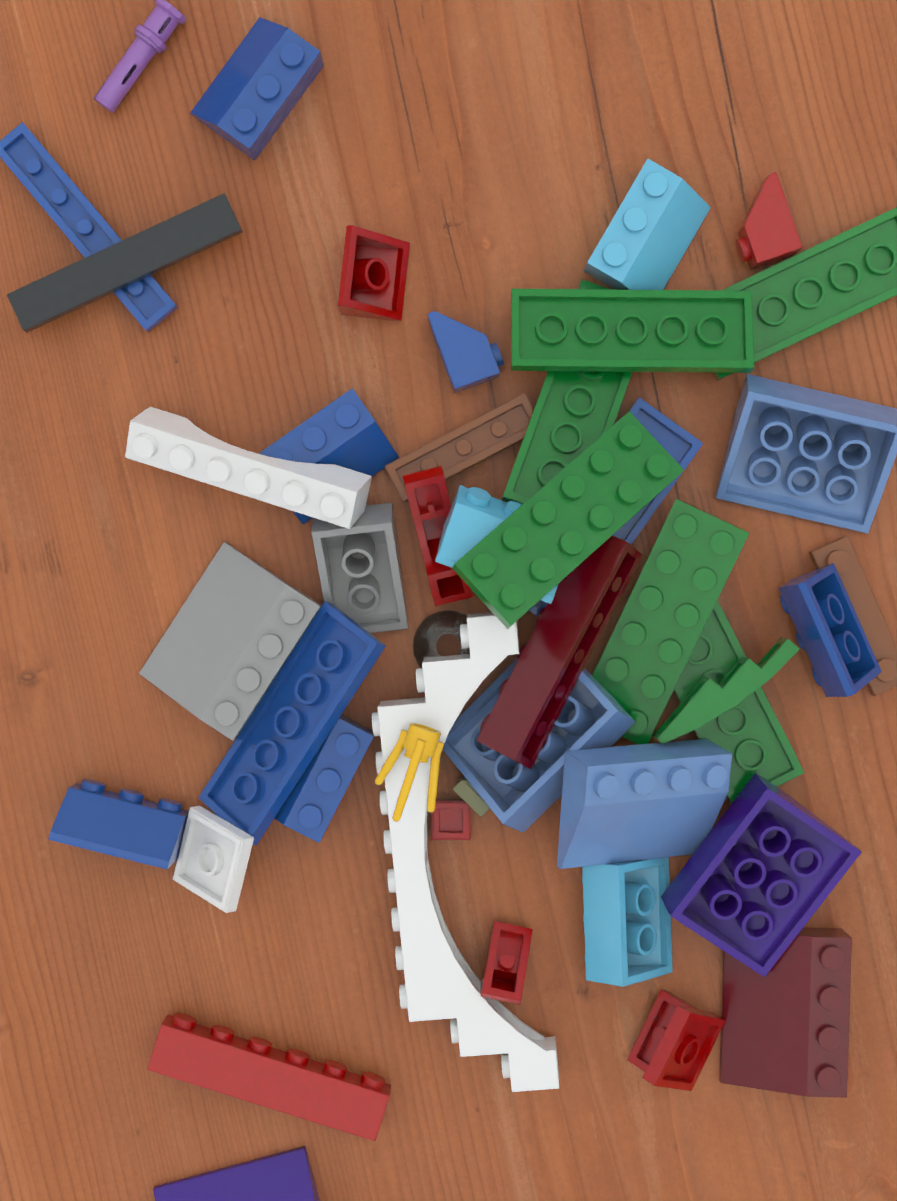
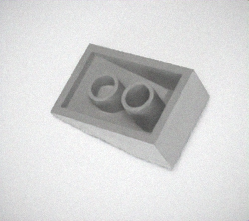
M393 503L367 505L364 513L350 529L313 518L311 533L324 601L334 604L369 633L408 629V616Z

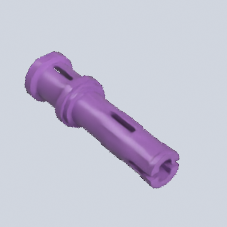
M165 0L154 1L156 7L143 25L138 24L134 29L135 40L93 97L95 101L112 113L115 112L154 55L166 50L167 46L165 43L178 24L183 25L187 20L182 13Z

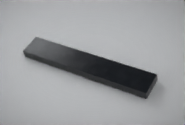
M224 193L7 294V297L23 331L28 333L243 233Z

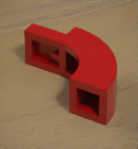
M442 466L403 475L435 606L474 597L471 588L451 567L435 562L443 526L451 508Z

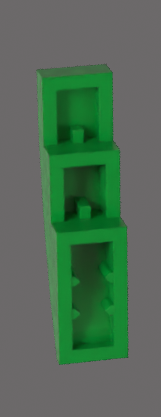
M780 637L757 664L750 658L741 657L719 684L711 678L704 676L652 736L664 744L704 726L737 706L769 681L800 648L788 638Z

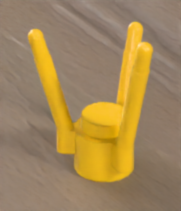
M410 723L408 731L401 729L397 744L375 779L376 785L383 783L405 748L404 756L411 760L392 816L395 822L401 819L419 762L427 763L429 757H431L427 810L431 813L435 811L440 755L444 743L439 741L441 732L417 723Z

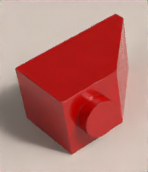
M777 172L769 174L762 182L737 233L739 239H736L735 243L738 255L742 262L747 261L750 271L791 257L803 248Z

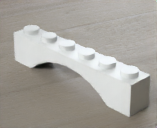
M149 407L130 421L125 458L348 529L354 525L365 511L372 479L370 475L335 464L295 462L250 452L209 435L185 417L154 407Z

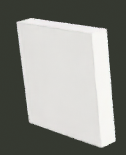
M201 806L190 807L173 880L225 913L236 911L254 837Z

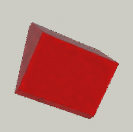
M354 225L346 227L338 308L341 315L391 321L402 320L410 248L409 242Z

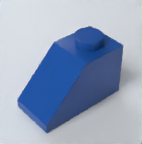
M436 311L427 314L429 325L454 393L499 377L500 371L498 367L504 365L497 343L489 344L485 334Z

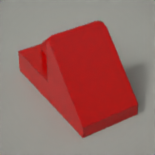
M494 921L486 964L481 975L482 997L520 1005L533 929Z

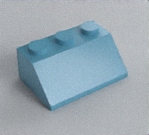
M647 159L588 260L583 272L613 289L663 290L711 207L681 177Z
M460 485L443 526L435 562L452 568L459 559L522 504L515 501L505 502L491 497L487 491L481 488H467ZM557 586L544 596L541 601L551 604Z
M669 857L582 867L586 980L624 987L672 973L671 916L661 899L662 894L670 885Z

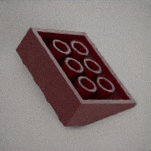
M803 927L765 977L723 951L721 1018L726 1021L721 1029L720 1083L807 1097L847 1098L852 937L841 928Z

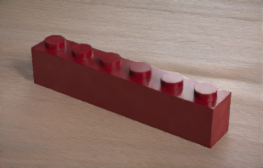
M612 535L558 584L552 603H548L538 614L536 627L528 642L521 647L518 661L511 675L502 683L499 690V698L491 713L484 718L476 741L532 769L643 556L629 542Z

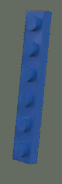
M23 122L0 140V158L84 258L122 241ZM152 275L114 292L148 333L178 308Z

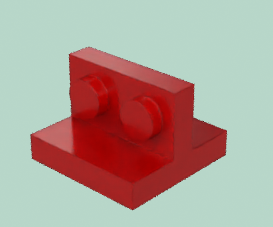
M661 989L627 1061L643 1070L645 1073L642 1078L654 1086L692 1091L726 1020L712 1012L699 1010L673 993Z

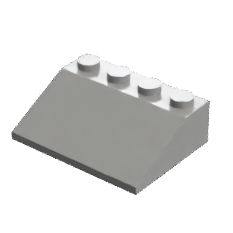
M224 542L139 674L198 719L234 741L322 604Z

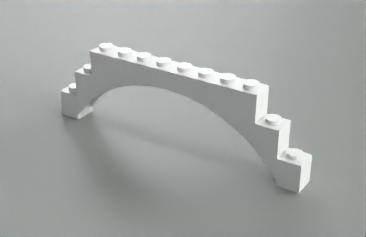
M492 612L468 614L467 624L460 625L462 649L469 648L470 654L424 658L422 668L416 669V684L418 693L425 692V697L380 702L377 707L378 712H372L373 735L380 736L382 751L376 752L377 774H379L382 766L397 744L401 729L408 731L410 723H417L441 732L439 741L445 743L448 733L461 710L482 681L508 655L519 654L517 622L507 629ZM404 748L385 778L386 791H380L381 814L388 815L390 830H384V848L386 854H392L394 869H388L389 892L396 893L397 907L391 910L392 927L394 932L400 931L401 946H396L395 948L397 970H404L405 984L399 985L401 1009L408 1008L409 1022L451 1019L452 1044L459 1043L460 1057L501 1054L503 1078H510L512 1092L559 1089L556 1036L544 1037L518 1019L498 1000L481 996V981L459 951L443 918L434 891L427 850V804L431 757H429L427 763L419 762L400 821L395 822L392 819L411 760L404 756L406 750Z

